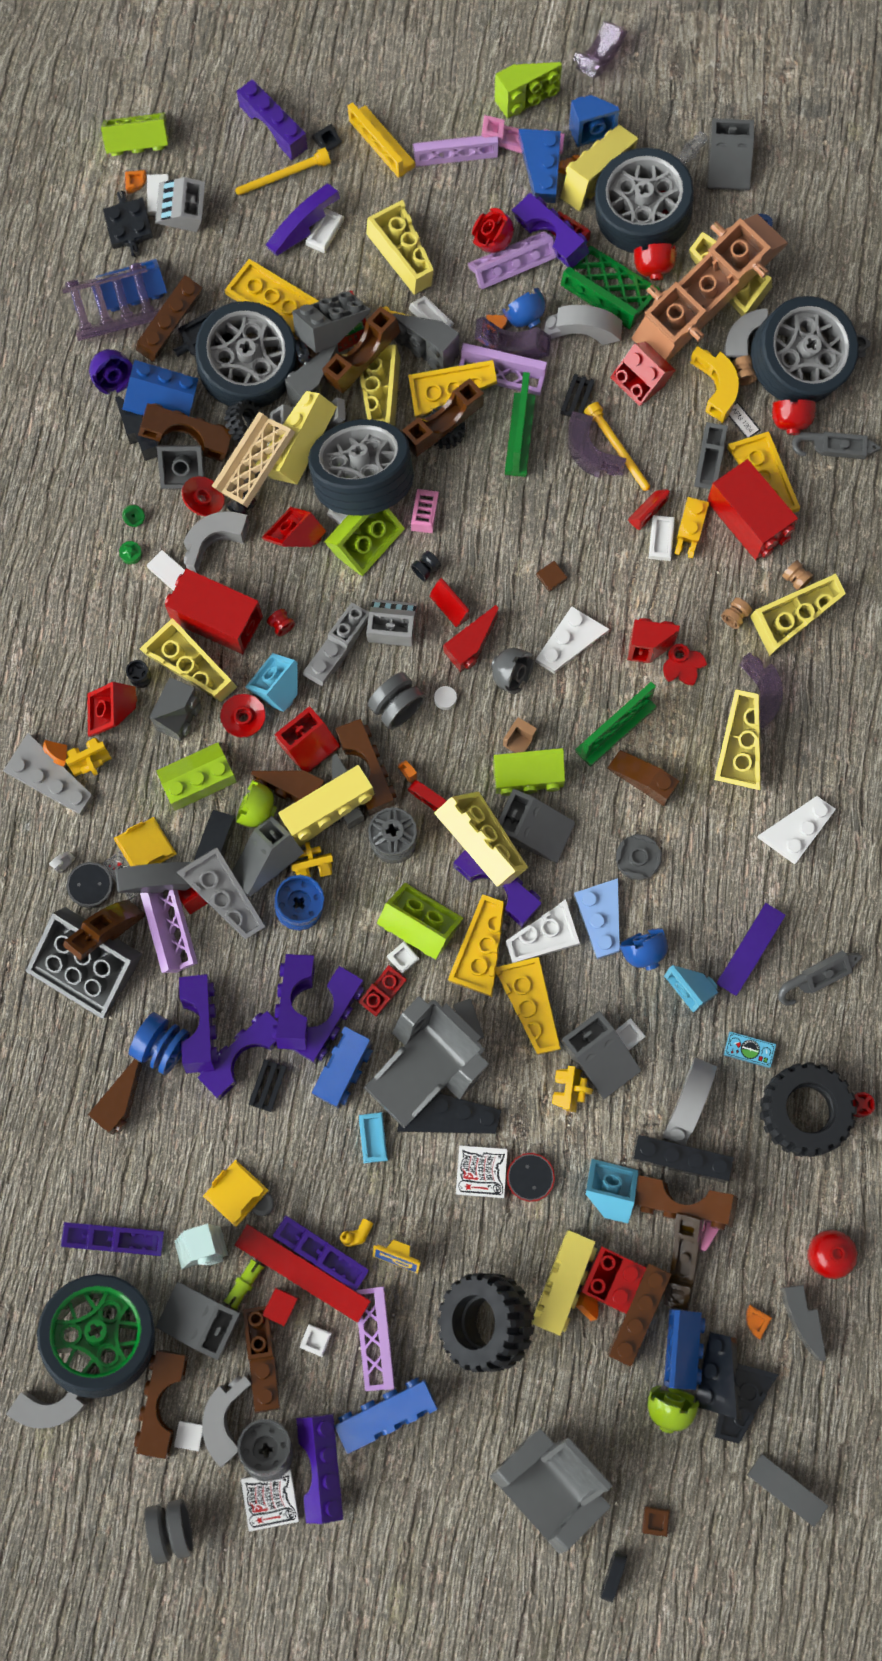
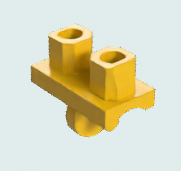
M93 738L86 744L88 749L82 752L78 748L67 751L68 759H65L75 777L89 771L96 776L98 775L96 768L112 759L103 742Z
M310 842L305 843L306 849L302 850L304 853L299 857L308 856V858L291 863L292 872L295 871L296 875L311 877L309 868L318 866L320 877L332 875V854L328 853L313 857L314 854L321 853L320 846L311 848Z
M575 1066L556 1070V1083L566 1084L565 1093L554 1092L552 1104L568 1112L576 1113L577 1102L584 1103L585 1094H593V1089L586 1087L587 1079L581 1078V1070L576 1069Z

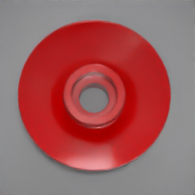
M202 476L192 477L185 482L182 488V498L186 506L192 512L201 516L218 513L224 505V495L212 487L214 481Z
M249 694L232 696L224 703L220 712V719L224 729L229 734L240 738L256 734L263 727L266 718L265 709L261 701ZM246 715L248 716V719L246 721H241L240 717Z

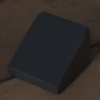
M332 123L312 135L320 148L325 147L327 152L342 143Z

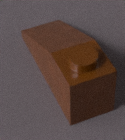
M619 750L607 767L608 770L663 806H665L680 782L661 768L622 750Z
M136 1059L133 1060L88 1113L89 1117L112 1135L115 1132L120 1133L128 1123L126 1119L130 1115L143 1065Z

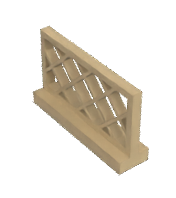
M258 412L212 487L229 499H233L248 508L292 439L295 431ZM273 440L272 445L267 447V443ZM270 453H272V455L270 456V458L267 459V455H269ZM261 459L260 464H258L257 466H255V465H256V461H258V460ZM258 472H260V474L258 475V477L255 478V474L258 473ZM249 478V482L244 484V480ZM248 490L246 496L243 499V493Z

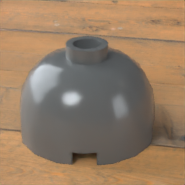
M508 648L496 656L492 661L491 667L493 680L497 686L511 694L519 693L522 690L519 688L523 680L527 683L532 673L534 660L530 659V656H533L532 653L518 648Z

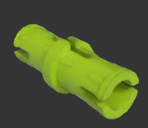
M253 1259L250 1260L241 1277L236 1278L235 1282L237 1283L226 1299H224V1302L229 1305L234 1296H236L235 1301L231 1305L236 1310L248 1291L251 1292L253 1289L252 1284L262 1269H264L261 1264H258L254 1272H252L257 1263Z

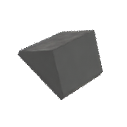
M157 445L161 489H182L188 479L196 476L205 477L206 459L201 445Z

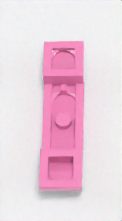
M484 115L481 136L484 138L498 137V146L522 153L518 139L519 128L504 125V119ZM561 133L559 155L563 152V133Z

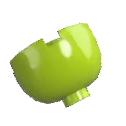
M252 780L247 790H250V793L243 797L236 817V823L251 828L260 826L271 816L274 817L277 809L273 805L274 796L272 791L264 784Z
M661 1386L652 1387L647 1408L650 1418L659 1426L660 1430L666 1433H674V1431L688 1428L693 1423L699 1407L698 1401L694 1403L695 1397L681 1389L668 1388L669 1391L661 1390Z

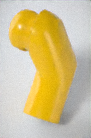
M363 1218L357 1230L342 1232L340 1241L347 1247L363 1244L374 1223Z

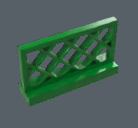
M590 245L588 247L589 253L575 267L570 268L568 266L564 270L560 286L593 307L613 313L623 321L622 325L630 330L635 325L636 319L654 299L651 295L641 296L639 289H648L652 283ZM590 254L595 256L599 262H588V256ZM604 267H612L616 270V273H606ZM590 268H600L602 274L591 275ZM586 269L587 275H581L576 270ZM622 278L631 279L633 284L623 285ZM607 279H618L619 285L609 286ZM593 280H603L604 286L597 285ZM625 290H635L636 296L626 297ZM621 291L622 297H616L610 292ZM638 302L639 308L636 310L628 303Z
M523 372L521 393L514 392L505 475L526 477L536 398V394H528L530 372Z
M651 681L575 749V752L590 767L656 709L657 706L651 701L656 688Z

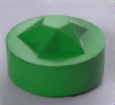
M131 504L124 508L122 518L128 526L138 527L144 522L145 513L140 506Z
M127 541L121 545L119 555L124 563L132 565L141 560L142 550L136 542Z

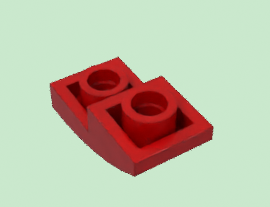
M388 965L358 1003L377 1017L408 979L391 965Z

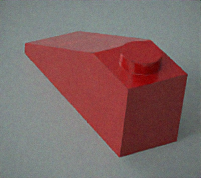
M497 605L493 606L443 645L444 653L460 672L465 668H472L477 663V659L498 618L499 608Z

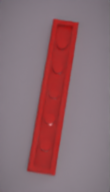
M249 1224L246 1225L234 1245L359 1323L371 1303L366 1297Z

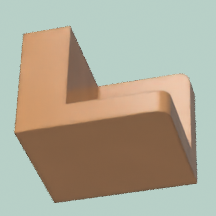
M517 717L503 739V746L514 753L526 752L536 736L537 728Z

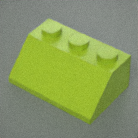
M165 112L103 120L101 125L105 152L111 153L112 156L123 155V151L132 150V153L144 152V148L151 147L154 151L163 150L169 142Z
M388 508L375 514L363 516L348 515L324 542L337 558L360 576H363L405 528Z
M218 742L156 770L169 802L175 811L237 783Z
M563 748L494 755L493 773L496 794L510 796L513 789L520 792L524 791L525 794H533L537 790L547 789L548 792L560 790V788L564 787L565 783Z
M404 883L386 902L377 924L436 960L458 929L463 917Z

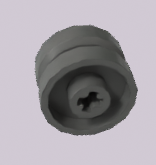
M400 672L385 681L374 692L368 701V707L375 715H382L381 721L388 729L392 730L405 723L418 711L424 703L426 695L418 687H412V680L404 672Z
M182 1498L169 1501L166 1511L161 1504L146 1507V1535L154 1563L159 1565L169 1562L173 1553L178 1559L192 1556L194 1550L193 1534L185 1501Z

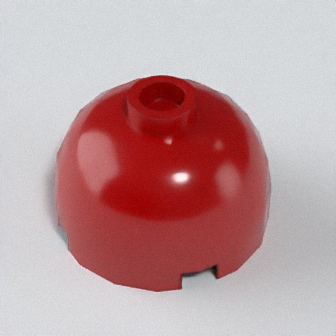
M491 208L489 209L491 212L486 215L482 213L476 220L472 229V235L474 236L472 241L477 247L487 253H499L511 243L514 235V226L510 217L501 209Z
M669 243L650 244L648 249L643 251L641 246L633 252L636 269L643 276L650 277L651 281L662 280L663 275L670 273L676 263V246L672 247V244Z
M790 400L773 402L772 419L780 430L787 431V435L800 434V431L811 426L815 419L816 402L798 400V402H790Z
M831 1229L821 1231L811 1239L809 1249L807 1250L809 1265L815 1273L827 1279L844 1278L853 1271L857 1264L858 1252L855 1243L848 1235Z

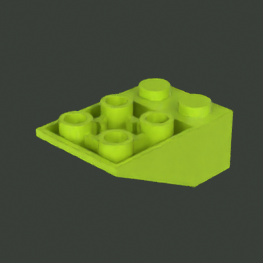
M562 63L513 64L496 73L495 102L506 118L517 116L523 110L536 106L542 100L553 97L560 92Z

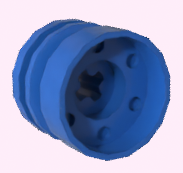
M304 875L290 876L282 881L276 890L274 905L275 913L280 923L288 929L301 931L309 929L318 922L324 905L323 890L318 882ZM295 902L298 904L303 902V909L300 907L295 909Z
M153 1012L145 1019L131 1043L129 1055L142 1063L147 1062L152 1056L150 1067L154 1070L159 1067L158 1072L167 1075L181 1059V1042L190 1037V1032L185 1029L180 1030L177 1024H174L167 1031L169 1020Z

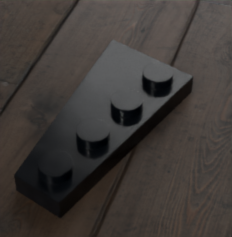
M439 1093L405 1129L399 1124L397 1132L496 1134L502 1110L463 1099L459 1100L458 1098Z

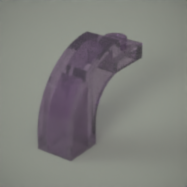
M604 21L592 46L586 52H576L573 59L578 63L576 69L591 78L598 77L605 71L617 54L628 31L610 21Z
M485 317L478 318L476 322L475 339L481 342L484 348L535 360L549 356L551 336L539 327L522 332H512L499 328Z
M572 411L567 443L575 463L588 474L598 478L600 477L601 470L606 471L610 475L623 476L627 458L598 450L592 444L589 436L593 416Z
M749 652L742 658L740 666L759 688L761 734L769 727L780 709L783 698V686L781 678L772 663L764 668L762 661Z

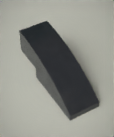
M120 396L115 397L130 444L139 442L145 461L158 457L157 442L138 435L143 417L139 414L122 410L124 399Z
M216 810L212 811L194 860L216 847L224 857L227 843L235 827V816Z

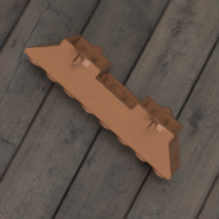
M758 214L744 220L740 218L733 226L724 229L715 221L710 229L719 237L708 249L709 253L679 283L675 282L668 290L661 293L653 284L647 289V292L655 300L653 305L644 313L645 317L632 336V340L635 343L647 342L668 362L693 337L699 342L705 335L700 330L757 274L761 278H764L765 275L767 276L769 270L765 266L788 242Z

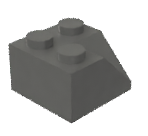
M171 677L169 678L150 715V719L157 731L179 741L182 740L184 735H188L192 726L191 721L194 716L199 714L202 706L195 688Z

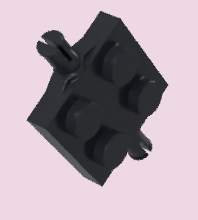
M119 191L117 192L119 204L103 209L110 242L113 249L123 246L130 247L131 256L136 257L137 255L138 257L140 255L138 244L144 240L154 238L146 204L143 197L127 201L126 192L121 191L120 193Z
M215 308L178 328L184 344L173 349L177 358L189 352L196 359L195 345L197 334L202 323L215 311ZM229 333L222 336L226 343L234 338Z

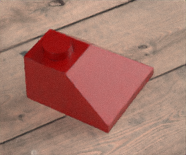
M290 507L261 538L264 541L283 547H312L321 541L326 530L311 512Z
M111 682L87 694L88 737H93L118 726L136 709L137 696L135 686Z

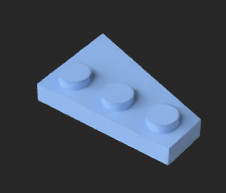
M617 878L574 893L597 959L620 951Z

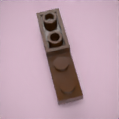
M130 900L116 902L83 921L82 927L64 940L63 946L81 961L108 939L115 940L145 917L146 913Z
M266 1306L243 1310L255 1413L281 1409L270 1319L263 1316Z

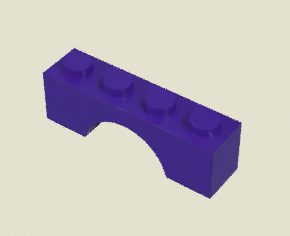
M253 79L237 90L239 107L252 120L258 118L268 127L276 139L279 148L291 160L308 149L306 133Z
M529 193L512 209L516 221L529 233L538 230H550L556 233V239L552 247L557 258L567 267H575L589 253L586 245L587 239L582 233L579 232L577 234L574 232V228L567 220L563 222L553 208L549 210L541 197L538 196L536 198Z
M466 850L453 862V868L469 882L483 878L490 879ZM517 877L511 883L502 885L508 898L505 913L523 928L541 908L542 903L539 901L541 899L540 896L533 890H526L522 886L523 882Z
M286 954L285 963L280 965V977H283V982L278 983L277 997L280 998V1004L275 1006V1018H278V1023L273 1025L272 1039L276 1040L277 1049L306 1050L308 1037L307 1017L295 1011L292 1004L301 992L313 988L315 973L314 955Z
M340 966L337 968L327 984V988L334 999L332 1014L321 1025L308 1027L306 1050H293L294 1052L314 1064L318 1060L322 1061L328 1052L326 1046L330 1039L333 1041L336 1039L341 1030L338 1027L341 1021L349 1018L353 1010L351 1007L355 999L359 1000L365 991L363 987L364 981Z
M207 974L179 977L180 1000L183 1008L193 1011L200 1017L195 1033L190 1038L181 1042L182 1065L186 1074L215 1070L214 1062L218 1061L217 1047H214L213 1040L217 1039V1028L212 1022V1018H216V1007L211 1001V997L215 996L214 982L210 983Z
M268 1011L264 1014L261 1012L257 1014L251 1021L252 1025L247 1030L242 1029L234 1037L235 1042L228 1047L226 1045L218 1052V1061L214 1062L215 1070L199 1072L200 1075L197 1078L218 1100H221L237 1084L234 1076V1066L236 1060L244 1051L253 1047L273 1050L277 1046L276 1040L272 1039L273 1025H277L278 1022Z
M319 1414L296 1418L298 1444L305 1449L312 1469L311 1486L308 1493L304 1496L306 1523L325 1524L344 1520L333 1414Z

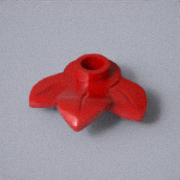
M675 644L668 652L669 659L663 665V674L667 682H671L678 677L684 684L693 686L697 679V669L705 667L707 662L700 652L691 651L684 644ZM681 653L683 655V658L679 659L675 656V654Z

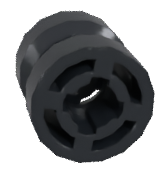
M245 491V492L243 493V499H244V497L246 496V494H247L248 491ZM253 498L247 508L232 499L228 502L227 508L231 512L248 515L247 511L250 508H254L257 500Z
M428 550L422 554V558L419 561L416 560L410 565L416 576L424 582L430 578V574L433 571L436 572L442 567L437 557Z
M134 660L127 665L126 675L133 686L144 688L150 684L152 675L145 662Z

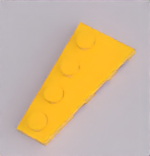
M494 360L408 375L415 419L431 413L434 409L438 410L440 406L443 407L453 390L469 378L481 390L497 384Z
M769 431L728 444L727 449L738 464L748 459L793 513L800 510V505Z
M482 894L449 975V982L490 997L493 996L505 908L503 901Z
M536 957L496 967V974L536 1053L540 1055L561 1050L540 958Z

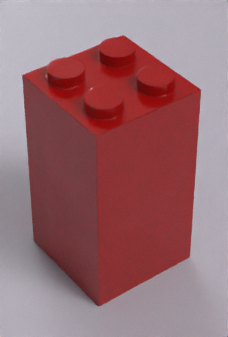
M748 459L712 483L707 502H709L710 507L755 561L761 557H768L779 544L783 546L792 538L791 534L796 529L797 516Z
M186 568L184 573L178 576L173 593H169L165 600V607L170 619L173 618L179 626L243 655L263 618L259 601Z

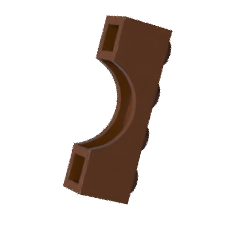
M184 275L137 341L136 351L154 363L179 322L191 311L200 298L203 287Z
M380 306L366 321L364 333L355 347L342 355L336 353L322 368L327 382L344 394L401 332L397 318Z
M470 378L453 390L448 401L436 413L427 418L418 417L402 430L408 439L410 451L416 457L484 406V393Z
M147 403L138 433L139 436L158 442L165 435L172 432L186 433L193 437L198 445L202 446L205 457L223 462L227 454L231 435L228 433L230 429H227L224 425H214L202 418L189 417L181 411H171L155 403Z
M361 719L335 728L344 755L357 756L363 759L370 768L368 781L372 785L375 794L370 801L365 803L369 816L385 808L395 806L394 798H397L393 786H388L385 778L389 776L384 764L379 765L377 758L380 757L376 744L371 745L369 738L372 735L368 725H363Z
M639 1175L634 1205L640 1208L639 1212L654 1215V1211L663 1213V1217L676 1220L678 1212L702 1218V1221L711 1223L710 1227L725 1230V1226L733 1228L738 1198L732 1194L709 1190L701 1201L692 1205H682L675 1202L672 1198L666 1182Z
M649 1263L645 1265L646 1271L620 1327L616 1331L606 1354L632 1367L671 1277L670 1273Z
M157 1350L156 1355L151 1356L149 1370L153 1371L151 1380H147L144 1395L147 1396L146 1406L142 1405L139 1421H142L141 1431H137L134 1440V1447H137L136 1454L162 1459L170 1457L174 1430L169 1428L161 1417L160 1401L163 1393L169 1386L185 1379L189 1355Z

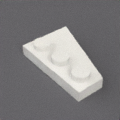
M571 607L535 662L555 674L584 649H588L596 640L609 633V629L574 607Z
M816 796L758 835L757 838L796 864L836 809Z
M566 899L551 911L542 915L538 920L506 940V946L512 963L540 957L580 944Z

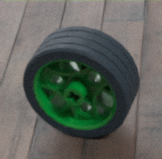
M104 1274L82 1276L68 1282L56 1291L45 1305L37 1330L38 1350L43 1364L53 1380L66 1391L88 1398L112 1396L127 1389L136 1382L148 1367L153 1355L156 1339L153 1315L148 1302L140 1291L123 1279ZM95 1299H101L97 1306L92 1301ZM87 1302L92 1311L85 1316L77 1318L74 1308L79 1304ZM113 1308L117 1311V1315L112 1319L104 1317V1313L108 1309ZM71 1311L73 1320H64ZM131 1313L136 1322L124 1320ZM121 1328L138 1330L136 1340L119 1342ZM70 1331L78 1333V1338L73 1342L65 1340L66 1334ZM98 1333L100 1337L96 1338L94 1335ZM133 1348L130 1355L126 1358L122 1350ZM107 1352H112L116 1355L111 1363H104L102 1361L103 1355ZM70 1353L66 1364L59 1354ZM77 1354L90 1360L82 1372L71 1368ZM96 1365L101 1374L93 1375L89 1373Z

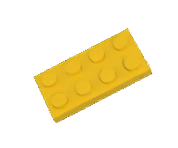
M248 259L225 289V294L237 302H256L272 308L284 318L290 326L294 337L296 335L292 311L299 309L303 305L319 302L251 259Z

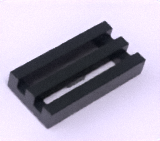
M574 373L560 414L581 420L595 380H587L586 377L582 376L581 378L578 377V374ZM576 382L580 383L576 395L574 397L573 403L571 405L570 411H567L566 409L568 407ZM586 385L588 387L578 414L574 413L582 389Z
M264 1059L248 1105L272 1112L287 1066ZM269 1066L271 1069L260 1101L257 1103L256 1099ZM278 1069L280 1072L269 1104L266 1106L264 1103L275 1071Z

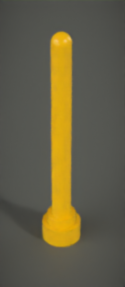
M325 147L321 148L311 158L237 187L235 193L243 195L315 165L327 166L331 164L328 152Z
M599 402L590 404L584 410L585 415L589 420L596 421L642 490L648 491L650 484L604 419L603 408Z

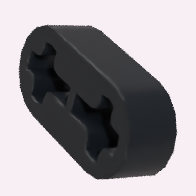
M614 1550L601 1588L600 1599L613 1603L625 1568L627 1554Z

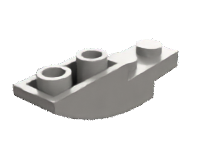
M351 602L328 633V639L303 671V676L323 686L330 675L335 674L355 644L368 620L369 612Z

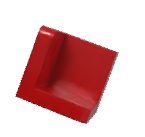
M275 1288L263 1316L282 1326H286L299 1298L279 1288Z

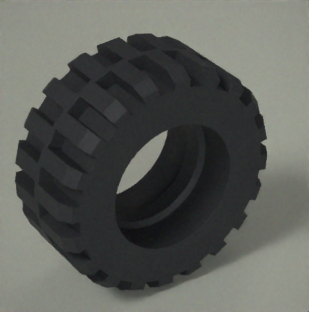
M814 1062L798 1063L784 1069L770 1080L771 1082L765 1087L763 1091L764 1096L760 1101V1106H762L760 1118L764 1120L765 1126L763 1128L766 1133H770L772 1136L771 1141L775 1145L779 1144L782 1146L783 1151L787 1153L792 1152L795 1156L814 1157L838 1148L843 1141L847 1140L850 1136V1130L854 1128L856 1123L853 1118L857 1114V1106H853L855 1096L847 1088L850 1085L846 1080L842 1081L839 1078L840 1074L837 1071H830L828 1066L823 1064L818 1066ZM810 1087L818 1091L825 1098L829 1107V1119L826 1125L819 1131L803 1132L790 1121L786 1111V1103L790 1094L796 1089Z
M468 1274L460 1280H456L451 1285L452 1290H447L443 1297L445 1301L439 1307L441 1315L438 1317V1325H440L441 1331L438 1333L440 1340L444 1341L442 1346L445 1352L450 1353V1359L455 1364H459L462 1369L471 1370L472 1372L504 1371V1369L515 1366L516 1361H520L525 1356L524 1349H529L531 1340H529L530 1335L534 1334V1327H532L534 1312L530 1311V1306L532 1305L529 1298L524 1297L526 1294L521 1286H516L517 1283L512 1278L505 1277L502 1274ZM485 1300L490 1304L495 1317L494 1333L487 1345L481 1339L477 1329L478 1311Z

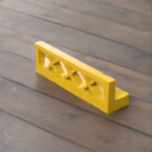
M353 102L348 105L349 122L398 178L415 168V161L366 105L360 109Z

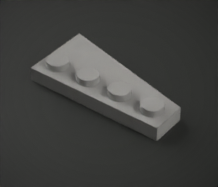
M27 733L3 771L82 816L93 799V795L63 766L54 763V759L45 754L43 747Z
M217 847L176 871L244 939L265 927Z

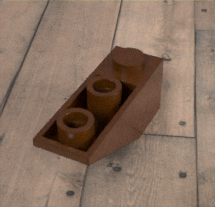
M306 771L251 772L253 780L274 790V794L282 799L288 797L294 800V803L325 785L324 780Z

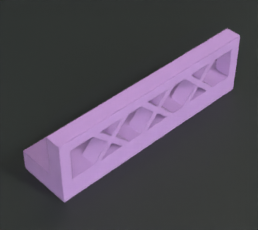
M483 136L413 143L415 166L498 157V137L484 138Z
M542 231L506 247L499 253H491L469 262L468 266L475 273L479 288L484 289L557 258L552 247L554 240L551 235Z
M463 343L459 366L465 365V362L473 364L494 360L495 370L498 373L496 374L497 384L495 385L521 391L522 384L520 383H522L523 372H530V378L539 379L537 388L529 386L528 393L540 395L546 375L547 362ZM514 373L519 379L513 382L507 381L505 375Z
M169 890L167 898L163 896V893H140L162 973H177L197 964L178 891ZM170 906H173L175 910L173 919L168 914ZM176 927L181 931L179 941L175 939L174 935ZM182 949L186 951L188 961L182 963L180 957Z
M377 1287L357 1290L356 1292L361 1295L374 1293L375 1297L374 1307L370 1312L366 1309L367 1316L364 1320L362 1316L358 1323L365 1392L394 1389L395 1382L385 1288ZM375 1309L377 1317L372 1314ZM370 1316L377 1321L378 1330L373 1337L364 1330V1323ZM365 1335L370 1339V1341L367 1344L365 1341ZM377 1335H379V1342L375 1340ZM372 1341L380 1347L381 1355L376 1362L367 1356L366 1351ZM380 1360L382 1368L377 1364ZM368 1361L373 1364L369 1370ZM374 1367L383 1373L384 1384L370 1385L369 1374Z

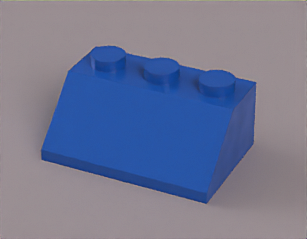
M157 259L96 276L105 310L110 309L111 312L122 309L123 305L131 303L132 306L141 304L144 299L150 297L152 300L159 299L164 296V293H167Z
M134 360L122 410L143 415L147 403H155L163 406L165 409L181 411L186 416H189L199 378Z
M669 1309L664 1386L668 1388L696 1390L697 1384H701L702 1370L698 1369V1359L703 1358V1344L700 1343V1333L705 1331V1318H701L702 1313Z

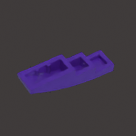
M327 183L310 195L282 222L266 243V247L278 256L311 235L309 227L326 216L323 209L340 199L339 192Z
M767 903L764 904L716 982L717 985L737 996L786 916L784 913Z
M286 1215L272 1235L355 1291H357L369 1269Z
M64 1222L60 1247L161 1256L164 1231Z

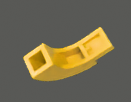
M697 346L692 353L690 363L709 375L716 385V392L708 400L705 412L723 423L731 413L738 393L739 381L736 369L722 352L713 357L708 350Z

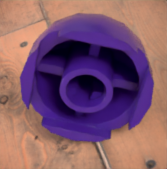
M114 349L102 350L90 362L89 374L91 381L104 394H110L109 392L115 390L117 393L128 387L133 365L120 351Z

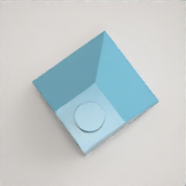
M272 653L245 688L272 708L284 712L292 705L294 698L298 695L297 662Z
M672 965L664 975L693 1013L718 993L716 990L718 987L711 977L706 978L703 973Z
M591 1159L586 1195L604 1218L628 1224L635 1202L638 1170Z

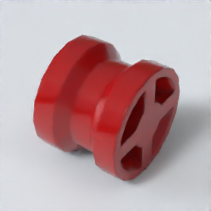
M283 608L275 611L267 619L268 625L274 627L275 633L279 637L287 634L295 626L294 620L288 618L287 612Z
M859 1092L854 1095L853 1106H857L858 1102L857 1114L854 1117L861 1118L871 1114L875 1109L873 1097L865 1092Z

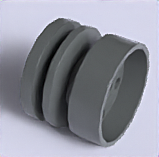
M396 807L385 808L377 812L371 819L368 832L370 846L375 856L384 862L394 864L401 863L413 855L418 844L416 823L409 813ZM394 829L396 836L392 837L389 830Z
M260 1419L250 1423L242 1431L238 1440L237 1451L244 1469L252 1478L259 1481L271 1482L281 1478L289 1470L293 1462L294 1453L291 1440L285 1428L274 1420ZM265 1448H269L271 1451L269 1458H265L263 1455Z

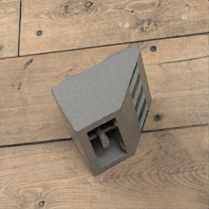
M186 177L160 182L155 223L197 232L202 221L205 182Z
M373 599L367 625L368 642L412 647L417 603Z

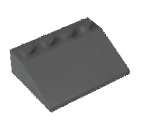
M64 907L52 913L26 972L104 1019L133 975L142 953L117 938L113 941L108 939L80 961L63 945L64 940L82 927V922L86 919Z

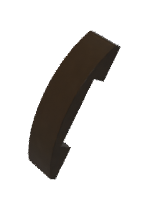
M680 1212L676 1215L673 1235L675 1242L670 1270L671 1277L666 1286L664 1305L686 1311L689 1309L699 1260L702 1218Z

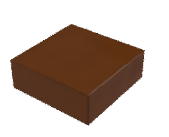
M555 561L536 573V576L548 592L567 581V576Z
M644 1506L641 1532L667 1537L670 1510Z

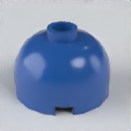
M539 287L534 289L535 294L527 292L508 305L509 310L505 308L502 310L510 324L518 328L529 326L531 329L541 323L539 318L544 314L546 304Z
M662 928L648 930L649 934H635L621 942L622 954L631 966L637 968L645 967L646 970H652L659 966L658 962L665 958L668 951L667 939Z

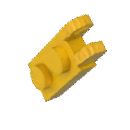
M691 497L687 498L674 554H680L684 541L691 543L688 557L693 558L696 545L699 543L709 502Z

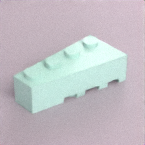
M205 1224L183 1231L174 1241L181 1269L198 1264L214 1265L223 1262L222 1257L228 1256L223 1233L219 1226Z

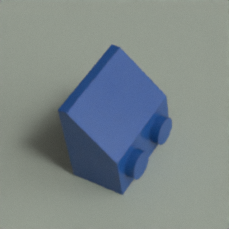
M593 95L578 97L572 100L569 128L576 146L580 147L594 143L597 140L600 141L610 129L613 130L617 127L619 107Z

